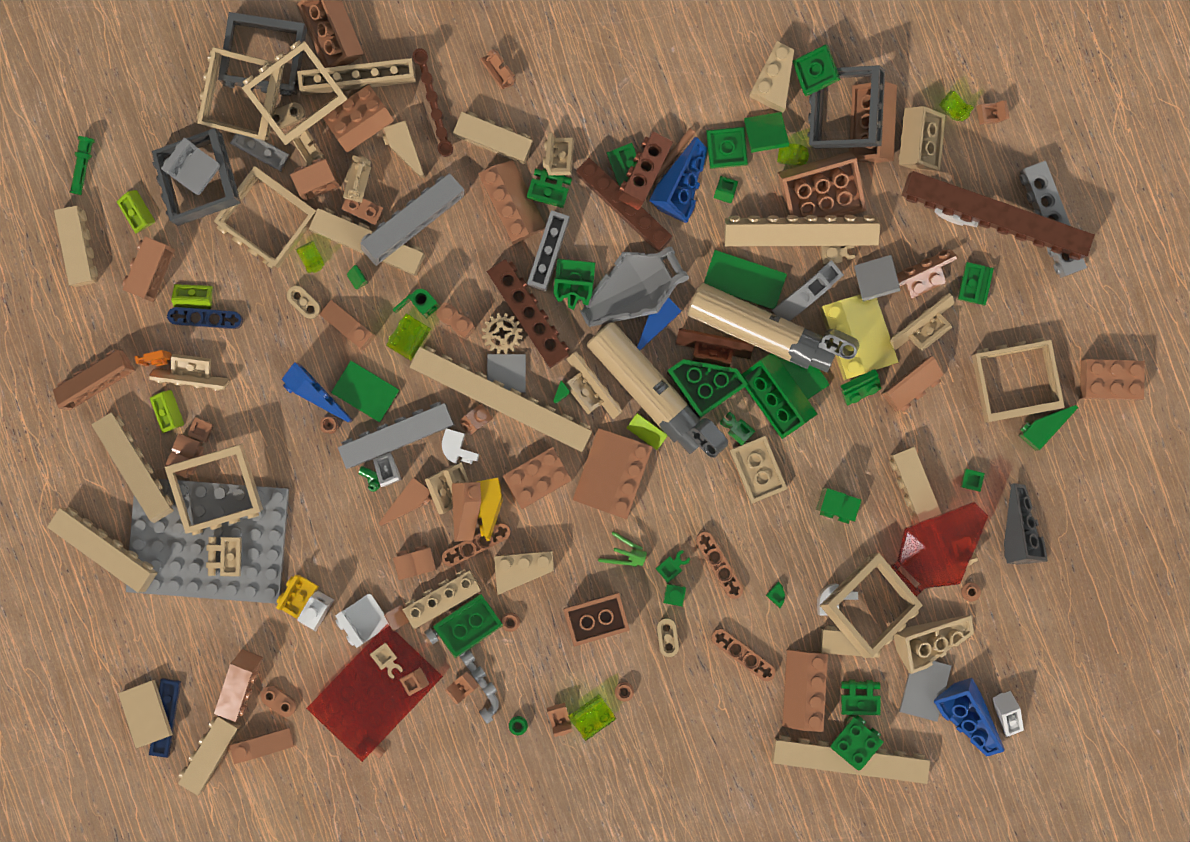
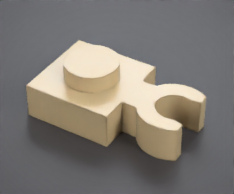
M820 246L822 265H826L831 260L834 264L842 263V257L848 260L855 258V255L847 253V250L854 248V246H845L842 249L841 246Z
M386 642L370 654L381 670L385 667L388 668V675L392 679L395 677L392 674L393 668H397L400 672L403 671L399 664L393 662L397 659V656Z

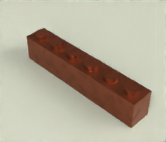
M588 157L576 170V175L658 253L670 242L673 236L644 208L640 207L637 210L618 200L621 192H619L620 186L592 159Z

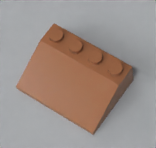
M851 151L777 172L788 216L806 217L808 215H815L817 217H825L827 215H834L836 217H844L845 215H854L867 211L857 158Z
M598 428L573 500L627 520L652 446Z

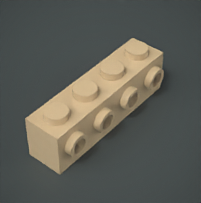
M463 569L455 574L456 579L452 581L446 579L438 584L440 588L435 591L431 588L422 593L423 598L419 600L413 598L406 602L405 605L407 607L402 610L413 629L480 592L482 588L472 571L469 570L467 572Z

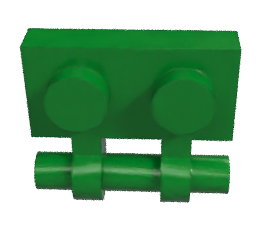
M535 168L534 175L540 177V180L532 178L527 198L564 208L569 188L562 187V185H571L572 178L565 175H548L545 168L543 170ZM549 179L552 181H556L557 183L556 185L547 183L546 180Z
M855 679L841 681V689H849V695L841 694V714L881 715V696L873 695V689L880 690V682H873V680H866V682L855 681ZM856 689H866V695H856Z

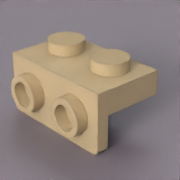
M548 133V140H545L544 143L546 157H543V167L546 168L548 175H571L574 139L554 138L553 133Z

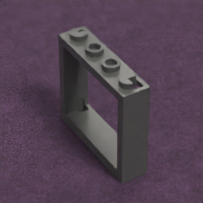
M229 12L223 49L231 51L235 25L297 34L296 42L298 40L300 42L306 40L307 27L304 23ZM304 50L293 57L289 84L280 83V95H297L299 84L297 71H301ZM222 55L218 80L223 86L230 88L235 86L242 87L244 85L243 81L247 78L227 75L230 57ZM260 81L251 88V91L253 89H260L261 92L267 93L269 81Z
M880 65L837 68L840 78L871 76L868 139L821 141L823 88L809 97L811 113L808 116L810 132L807 135L809 137V145L815 149L882 146L885 69Z
M216 128L186 139L197 148L212 144L215 159L220 164L219 174L226 197L180 213L171 176L161 169L164 161L171 156L180 141L152 151L154 158L152 163L158 173L156 179L163 192L161 193V198L167 207L166 215L169 217V221L177 226L241 203L223 135Z

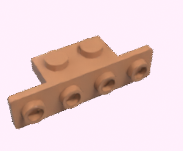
M951 249L942 250L931 258L923 259L919 264L905 268L904 271L897 274L899 286L905 284L909 297L913 299L945 284L946 280L941 266L956 260L957 255Z

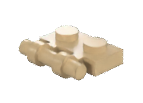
M209 537L208 545H206V551H208V562H206L208 576H216V568H220V576H241L242 537H221V545H216V537ZM216 551H221L220 562H216Z

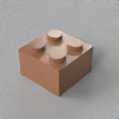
M326 159L314 160L311 163L312 165L306 168L304 166L296 168L294 173L290 174L299 196L305 202L340 187L333 168Z

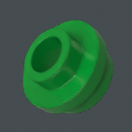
M515 716L510 720L509 730L512 734L519 736L527 731L528 723L524 717ZM516 722H520L522 724V727L520 729H517L515 727Z

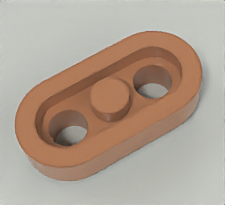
M268 686L262 690L260 695L261 701L280 716L289 717L296 711L297 705L295 700L279 688ZM272 693L273 699H268L267 694ZM283 704L289 706L288 711L283 710Z

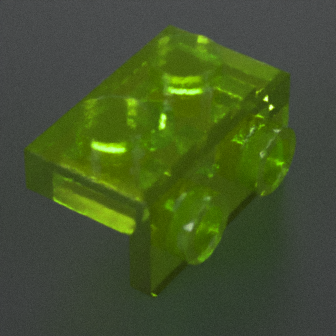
M406 313L399 321V325L394 333L389 337L386 346L412 361L431 328Z
M600 694L568 716L585 741L616 720L611 708Z

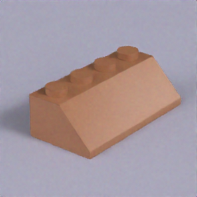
M301 0L297 3L324 68L346 66L364 54L342 0Z
M885 81L882 146L850 147L849 151L857 158V162L880 163L894 161L897 85ZM871 83L852 85L850 140L868 139Z
M513 160L494 165L478 173L513 245L545 230L546 225L534 201L527 198L528 189Z
M114 349L106 354L107 357L103 360L98 359L92 362L90 368L85 371L81 369L74 373L72 379H65L57 384L58 387L53 390L58 408L72 410L136 371L125 352Z
M787 650L782 727L802 731L823 732L827 653Z

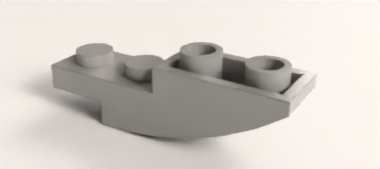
M832 260L829 261L802 286H799L777 305L772 312L780 318L788 321L792 320L830 289L844 274Z

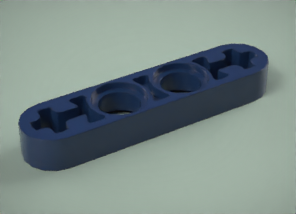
M174 307L167 314V319L170 323L181 326L238 329L243 324V317L234 311ZM178 311V314L186 315V319L178 318L176 321L172 318V315ZM195 312H198L201 316L200 321L197 323L191 321V315ZM212 314L219 315L220 320L217 324L210 322ZM223 314H226L225 318L232 319L233 315H235L238 322H235L233 325L231 322L224 321Z

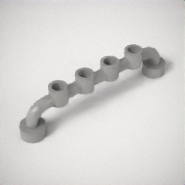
M429 628L424 632L432 644L439 641V635L435 630ZM468 650L460 655V658L491 702V707L488 710L484 707L479 711L486 724L493 721L492 716L499 707V701L494 694L497 690L492 682L487 683L483 678L486 676L481 666L478 668L475 666L473 661L476 659Z

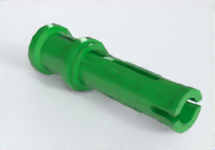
M78 136V149L74 153L77 158L69 193L82 195L88 160L92 159L91 149L95 139Z

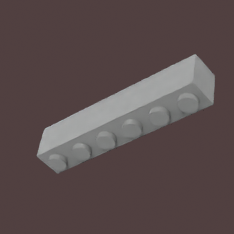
M450 173L445 177L441 176L437 179L434 186L424 189L421 192V196L416 200H410L402 211H396L389 221L379 224L375 232L365 235L361 240L362 242H360L361 250L377 266L464 197L463 187Z
M437 402L430 405L431 409L427 411L420 409L413 412V416L408 419L405 416L394 420L395 424L391 426L384 424L377 427L378 431L374 433L367 431L360 434V438L353 441L350 438L341 442L342 446L338 447L346 469L353 468L454 426L455 424L447 405Z

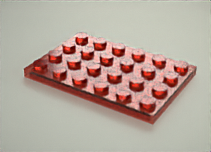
M387 623L306 709L363 762L443 676L399 633L393 631ZM385 642L397 656V659L393 662L399 664L403 669L400 672L397 668H393L392 674L395 676L393 679L388 675V668L385 667L381 670L370 656L372 652ZM421 668L429 685L408 696L400 679Z

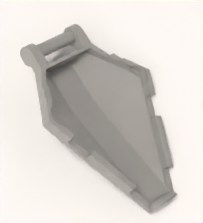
M667 247L655 254L622 252L614 263L616 266L609 275L606 274L592 292L588 306L585 305L580 310L586 324L592 327L658 313L676 285L684 283L689 279L687 272L683 271L675 257L673 247ZM666 258H668L669 262L671 263L673 269L677 274L674 277L671 275L668 267L663 261Z

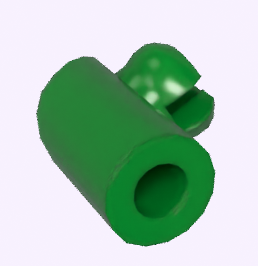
M361 466L358 474L367 478L368 489L371 492L377 491L380 488L377 472Z

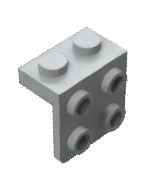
M183 138L176 145L171 156L164 161L161 169L193 193L199 195L219 170L220 164L186 138Z

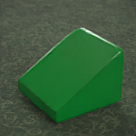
M720 176L714 198L732 203L739 181Z
M354 265L347 273V277L356 290L368 284L367 279L357 265Z
M560 381L553 400L555 404H558L570 394L569 389L562 381Z

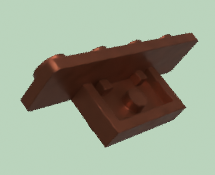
M679 328L676 339L677 345L694 348L692 361L728 368L731 366L732 356L750 359L754 345L742 340Z

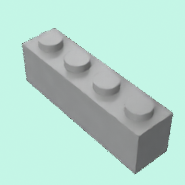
M551 210L527 282L528 286L547 291L569 224V216Z

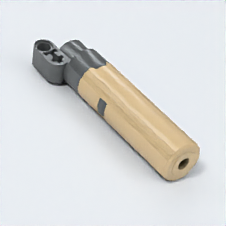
M705 283L700 284L687 312L691 318L805 369H808L809 365L827 373L835 355L844 359H852L856 356L860 346L856 338L841 331L829 329L824 336L819 335ZM851 345L854 350L848 351L845 346Z
M614 322L608 323L588 341L587 347L674 443L678 441L689 454L700 447L712 458H715L728 446L727 438L716 425L707 418L700 420V417L691 409L686 401Z

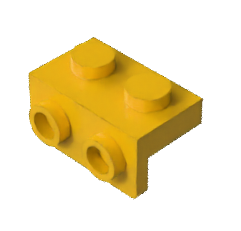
M294 575V577L291 576L288 580L285 593H281L278 597L276 609L283 610L298 619L309 598L318 590L319 586L301 575Z

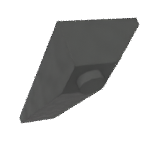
M1016 483L1011 484L1004 539L1007 564L1016 565L1047 562L1045 542L1043 536L1039 537L1036 526H1039L1037 519L1034 520L1031 514L1033 506L1026 486Z

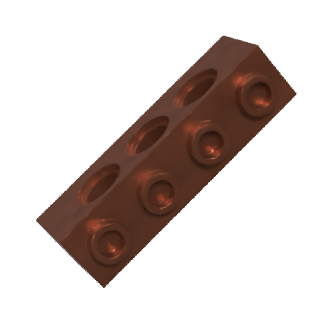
M654 131L650 137L645 136L641 144L643 150L642 152H637L633 160L636 164L634 167L631 166L626 174L629 178L627 182L623 181L619 188L621 195L618 200L637 210L640 209L672 146V141Z

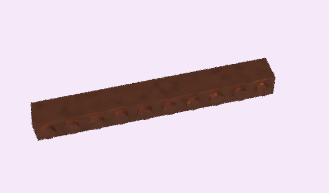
M915 171L908 174L901 195L906 197V200L909 202H921L926 208L933 210L935 208L943 210L942 213L953 216L955 214L961 216L960 219L963 221L978 222L980 227L987 229L990 227L995 228L1000 234L1008 235L1009 233L1015 235L1017 240L1032 241L1033 245L1042 248L1044 246L1049 247L1054 253L1062 254L1064 252L1075 260L1088 257L1095 234Z

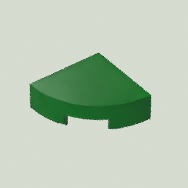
M779 581L766 594L778 608L782 607L785 599L784 588Z

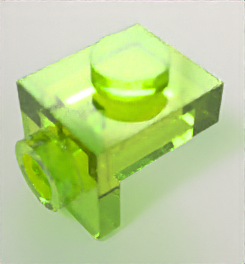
M952 90L939 104L952 120L961 122L966 120L974 109L971 104H966Z
M789 144V147L779 148L777 162L779 164L804 165L809 159L808 148L801 144Z
M314 241L296 249L306 267L307 273H316L325 265L324 259Z

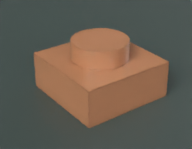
M195 417L187 435L207 442L214 425Z

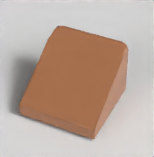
M402 604L384 614L393 631L409 622L402 610L404 609Z
M421 668L400 679L408 696L429 685Z

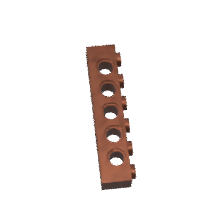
M504 259L486 272L548 367L552 368L569 357L567 352L570 349L564 341L560 342L557 338L559 333L555 326H549L546 321L549 317L543 309L539 310L536 306L539 302L534 294H528L525 289L528 285L522 277L518 278L515 274L518 270L513 262L508 263ZM507 276L514 278V282L510 286H506L503 283L504 278ZM517 292L524 294V299L521 302L514 300V295ZM527 308L535 310L533 317H525L524 312ZM543 324L545 326L544 333L537 334L535 326ZM548 340L556 342V347L553 350L545 348V343Z

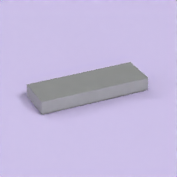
M236 133L230 142L233 146L280 172L290 157L288 153L272 144Z

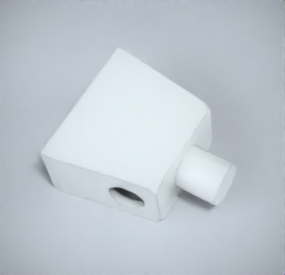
M317 590L309 598L297 621L316 632L334 599Z

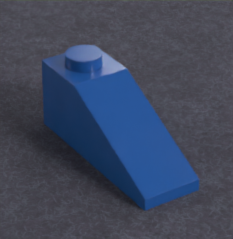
M669 297L658 313L648 316L637 346L640 351L681 313V310Z

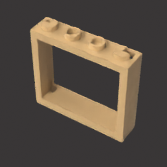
M299 40L290 46L291 51L287 54L282 52L274 58L276 62L269 66L267 63L258 70L260 73L257 76L253 77L250 75L245 79L242 86L244 92L285 145L347 100L306 42H300ZM304 50L337 96L284 134L251 91V88Z
M213 47L207 59L210 62L209 68L204 73V81L206 82L204 89L200 93V100L202 102L201 107L197 109V124L264 141L269 140L271 126L263 115L259 131L211 120L209 115L222 55L263 66L267 63L270 66L274 62ZM284 64L270 74L264 108L272 118L274 117Z
M254 166L237 189L240 201L244 199L259 179L308 215L276 259L226 224V221L238 205L221 210L214 222L218 224L217 229L226 235L229 232L233 235L232 240L241 246L244 243L248 246L247 251L257 257L259 254L263 257L264 260L262 262L270 268L275 266L279 269L310 227L316 210Z
M1045 338L1034 339V343L1026 344V341L1014 343L1015 347L1010 348L1006 344L996 346L994 351L984 348L977 350V354L972 355L985 423L1065 408L1051 340L1045 341ZM1042 348L1053 402L991 414L981 359Z
M243 443L165 467L185 534L190 532L192 535L200 534L207 527H210L211 530L222 527L221 523L228 521L229 524L240 522V518L245 516L248 519L259 516L258 512L263 510ZM236 454L253 507L191 525L175 472Z
M880 553L870 554L819 606L863 658H875L881 653V648L892 642L893 636L906 627V622L918 615V610L923 605ZM877 567L909 606L869 646L837 606Z

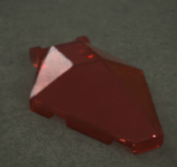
M971 502L905 527L897 561L891 565V568L916 597L927 588L960 584L969 560L980 539L988 514L977 503ZM900 566L919 583L917 587L898 570Z

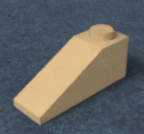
M406 121L384 127L385 134H382L385 145H389L421 179L425 178Z
M826 625V629L821 628L819 650L821 653L862 656L841 630H838L837 626Z

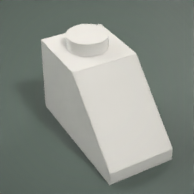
M1011 691L993 697L994 709L1004 735L1008 737L1024 731L1021 709Z

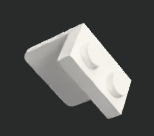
M367 594L335 615L337 618L335 620L336 624L341 630L344 629L346 631L348 642L352 646L355 645L356 648L389 626L384 612L371 594Z

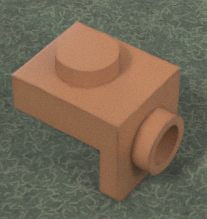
M1006 100L976 106L980 125L997 124L1009 119Z
M481 403L464 415L459 423L462 429L471 436L489 423L493 417Z
M466 671L447 687L445 691L455 704H458L479 685Z
M565 703L547 708L555 737L564 736L573 731Z

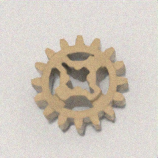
M497 313L496 319L490 316L491 322L485 321L487 328H482V331L486 333V335L482 336V339H487L484 345H491V352L497 349V354H500L501 350L508 354V349L514 352L513 346H520L517 341L518 339H523L519 335L523 329L517 328L520 322L514 323L515 317L512 316L509 319L507 313L504 314V317ZM504 321L510 323L514 328L504 326ZM497 323L496 329L490 332L492 326ZM501 329L508 332L503 339L497 336ZM515 335L514 340L508 345L509 338ZM491 340H498L501 346L495 345Z

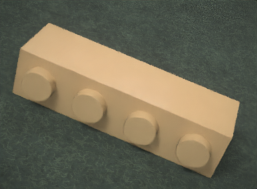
M469 111L467 113L461 112L453 131L454 137L525 165L533 146V140L530 139L529 135L525 133L516 134L513 132V129L504 125L502 128L496 126L494 121L487 118L481 120L477 118L478 115Z
M78 206L54 210L69 285L78 287L97 283L98 271L96 266H93L94 252L92 247L89 246L88 240L91 237L89 230L85 226V221H87L85 211Z
M910 447L890 455L892 459L889 460L890 466L898 474L899 478H896L900 489H904L906 494L904 500L906 505L912 509L911 518L914 524H918V527H924L943 519L915 447Z
M221 716L212 719L208 726L211 729L207 735L204 734L198 743L201 746L198 751L194 750L191 754L188 768L184 767L179 774L181 779L178 784L197 796L203 792L228 750L229 745L241 728V725Z

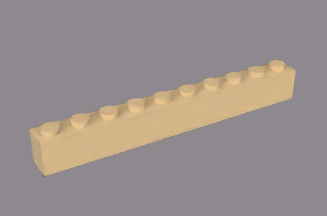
M425 346L424 349L419 347L410 365L411 369L583 452L592 434V431L589 430V425L582 422L578 425L572 422V417L564 413L560 416L555 413L556 409L545 405L543 408L537 405L538 400L532 397L525 399L521 397V392L513 388L509 391L503 388L505 384L495 379L493 382L486 380L487 375L479 371L474 374L469 371L470 367L462 363L456 365L452 363V358L444 354L440 357L435 354L436 350Z

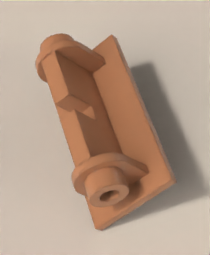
M492 49L488 52L487 56L480 58L501 90L514 85L516 81L515 75L507 65L501 66L504 60L498 51Z
M363 198L362 203L345 199L341 209L376 225L378 220L382 218L384 208Z

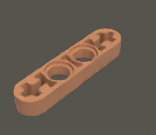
M505 523L497 524L494 527L493 533H497L501 526L503 529H507L505 537L499 535L495 537L498 541L494 542V538L491 536L490 544L483 546L480 544V533L474 536L473 540L464 541L446 550L442 554V562L446 566H454L506 540L511 535V529ZM467 543L473 546V552L469 555L465 554L462 550L463 546ZM458 547L463 559L457 556L454 558V563L446 561L447 553L450 552L451 555L457 553L455 549Z
M708 532L699 533L696 537V543L725 593L732 599L739 598L743 593L742 585L713 536ZM702 535L705 537L709 536L708 543L710 546L715 545V548L708 550L707 553L704 552V549H708L706 545L699 542L702 540ZM713 551L718 552L720 555V559L717 562H711L709 559V555ZM722 568H727L730 572L729 577L726 579H722L719 576V571ZM734 577L735 581H732V584L735 587H739L737 590L738 594H730L731 587L729 584L724 586L723 583L730 581Z
M724 629L713 631L711 639L717 647L761 680L770 681L774 678L775 669L771 664ZM717 633H724L723 637L727 641H729V638L733 639L728 643L726 649L723 648L726 645L724 642H716L717 638L715 635ZM739 644L741 647L740 653L732 654L730 652L731 645ZM749 655L756 657V663L753 666H748L745 662L746 657ZM760 661L763 662L761 666L764 669L771 668L769 670L770 676L766 675L763 677V672L760 669L757 672L754 671L759 666Z

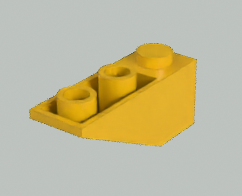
M498 478L477 481L480 482L481 505L478 518H482L483 525L479 526L481 536H485L487 541L491 539L503 502Z

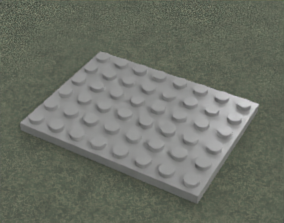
M159 479L164 487L162 489L164 495L168 494L174 504L171 506L174 511L156 523L149 520L134 496L129 550L135 552L141 561L152 564L154 566L153 569L158 572L146 592L140 593L278 604L276 602L281 595L289 489L256 486L263 510L258 512L259 516L250 519L247 516L241 517V521L234 524H229V521L221 523L222 527L213 530L207 527L203 529L202 533L192 535L191 532L185 534L168 479ZM178 480L191 525L253 507L246 485ZM209 537H216V545H221V537H242L241 576H220V568H216V576H208V568H206L208 551H206V545H208ZM216 551V562H220L221 551ZM126 585V592L137 593Z

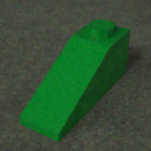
M1076 405L1069 406L1035 419L1030 423L1027 421L1020 428L1022 432L1018 436L1035 451L1041 450L1079 407Z

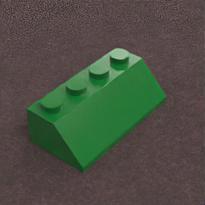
M770 353L741 374L748 384L745 387L781 439L818 415L776 355Z

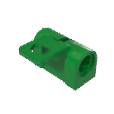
M417 289L393 308V311L398 313L406 304L412 301L413 305L427 319L440 305L425 289ZM421 297H427L424 304H419Z

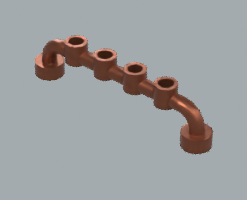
M418 48L413 52L412 57L414 62L420 66L422 73L421 81L425 85L426 99L430 103L432 110L431 117L435 121L437 128L436 136L440 140L437 149L441 156L448 157L453 153V146L447 140L448 132L442 122L443 114L438 107V96L432 85L433 77L429 73L427 66L428 54L424 49Z

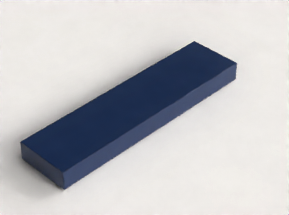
M161 678L159 694L173 734L181 681ZM172 736L150 743L149 755L168 758Z

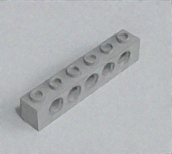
M1043 161L1020 171V181L1027 189L1026 196L1028 202L1033 205V213L1046 218L1052 216L1055 221L1071 226L1047 162ZM1035 180L1041 183V189H1037L1034 186ZM1041 198L1047 199L1048 207L1041 204ZM1047 247L1049 256L1053 257L1055 262L1054 270L1057 275H1060V278L1087 268L1083 258L1075 260L1069 257L1068 261L1062 258L1061 254L1051 251V248Z

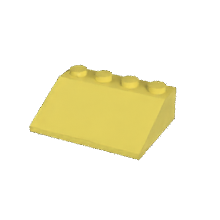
M860 294L820 308L827 331L829 329L841 331L856 338L860 345L856 356L852 359H844L835 355L844 381L863 375L873 369L878 370L899 363L895 350L891 345V338L877 298L863 302ZM851 345L845 346L848 351L854 350Z

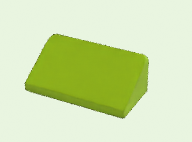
M137 190L127 191L116 201L135 234L156 222Z
M174 284L171 298L173 307L211 309L213 287Z
M172 390L163 391L150 397L162 433L184 426V421Z
M638 413L626 428L656 450L659 449L667 438V434Z

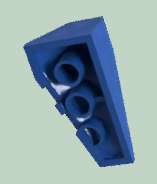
M694 137L660 180L649 200L659 211L684 223L688 222L696 204L694 195L700 185L697 181L699 172L703 171L708 149L698 137Z
M295 362L282 378L285 383L283 386L290 394L294 392L348 423L353 421L301 364Z
M973 678L954 683L934 699V703L942 716L947 721L950 720L957 726L956 729L960 733L966 734L970 738V742L984 755L991 756L1005 751L982 694Z

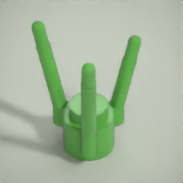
M613 531L612 535L634 548L630 552L619 548H614V551L629 556L628 560L631 561L599 558L598 561L631 565L633 567H637V565L643 566L647 552L642 550L643 547L634 544Z

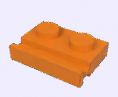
M159 350L143 354V357H134L136 364L149 366L148 363H151V365L160 367L168 365L167 361H171L172 354Z

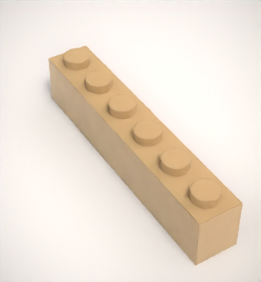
M412 58L325 68L341 91L362 89L368 84L371 87L416 82L415 66ZM318 69L297 71L299 90L303 95L335 92Z
M325 207L323 210L317 209L309 227L311 232L365 254L361 250L360 242H362L361 240L365 235L373 233V231L369 230V226L360 222L356 225L351 222V218L341 215V218L335 216L334 211ZM403 244L382 262L417 276L425 254L421 252V248L415 245H411L410 248Z
M109 413L91 424L149 520L156 523L174 511L171 506L174 504L168 494L164 495L162 492L164 487L159 479L155 480L152 476V473H154L149 463H144L142 459L144 454L139 447L135 448L132 442L135 440L129 431L125 432L123 428L125 424L119 415L116 417L113 413Z
M71 507L59 508L47 528L137 593L146 592L158 573L153 569L154 566L138 559L139 556L135 552L127 551L123 548L124 545L121 542L110 539L106 531L92 526L93 522L78 516V512Z

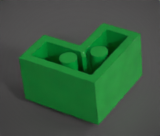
M822 488L816 510L820 511L819 515L832 519L834 516L839 517L838 521L849 524L850 521L855 522L862 500L829 488Z

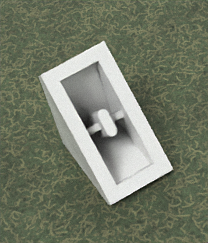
M391 452L373 459L381 487H386L402 480Z

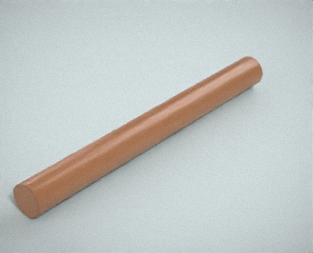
M690 128L665 158L653 185L694 136V130Z

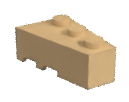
M778 41L776 42L749 96L778 112H782V114L786 107L794 49Z
M553 551L494 556L497 595L554 571Z

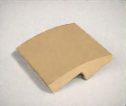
M461 462L425 479L439 514H444L453 509L452 483L469 482Z

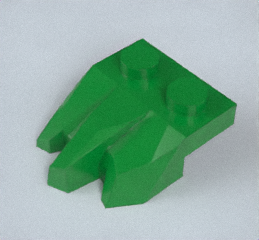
M557 259L554 295L558 302L568 298V308L572 310L575 309L579 299L582 300L584 305L588 306L593 291L596 262Z

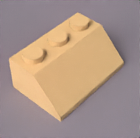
M924 106L905 108L899 165L911 169L940 171L945 114Z

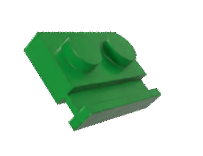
M632 143L606 152L619 186L622 185L623 181L627 182L629 177L626 174L631 166L634 167L636 164L633 161L636 152Z
M966 262L957 300L985 306L994 268Z
M875 369L840 385L843 399L847 406L857 403L861 399L881 390L879 375Z

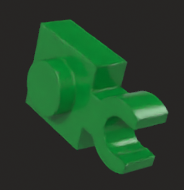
M728 412L725 416L729 421L724 417L720 421L723 427L730 429L728 434L740 445H743L755 433V430L742 419L737 421L735 415L731 412Z
M683 550L677 552L674 560L669 556L655 568L667 583L682 572L679 567L681 564L685 565L690 561L689 557L685 561L680 559V555L684 552Z

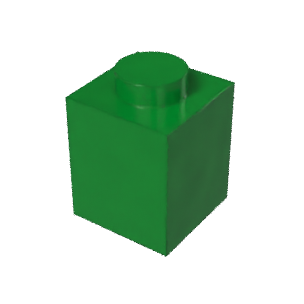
M666 583L663 603L683 607L686 587Z

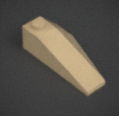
M965 615L910 626L897 632L894 635L896 651L908 672L913 674L929 668L933 665V661L939 657L942 658L953 646H958L973 635L971 615Z

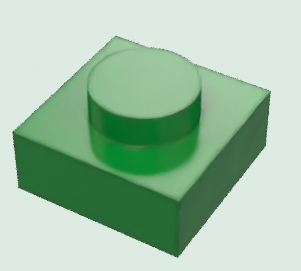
M964 469L960 487L981 492L985 473Z

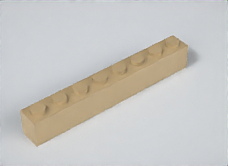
M771 215L767 218H760L759 216H749L748 218L730 216L729 218H724L725 246L879 245L880 222L878 217L874 215H864V217H856L854 215H845L844 217H836L834 215L798 217L789 215L787 218Z
M779 735V738H774L771 759L773 764L924 784L928 783L930 760L925 758L924 754L914 753L913 756H909L904 751L895 750L894 753H887L886 749L879 748L862 770L858 771L832 750L828 741L818 740L817 743H812L807 738H799L797 741L791 740L790 736Z

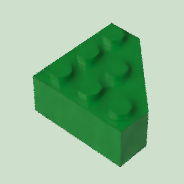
M683 359L667 370L673 382L700 418L748 385L738 369Z

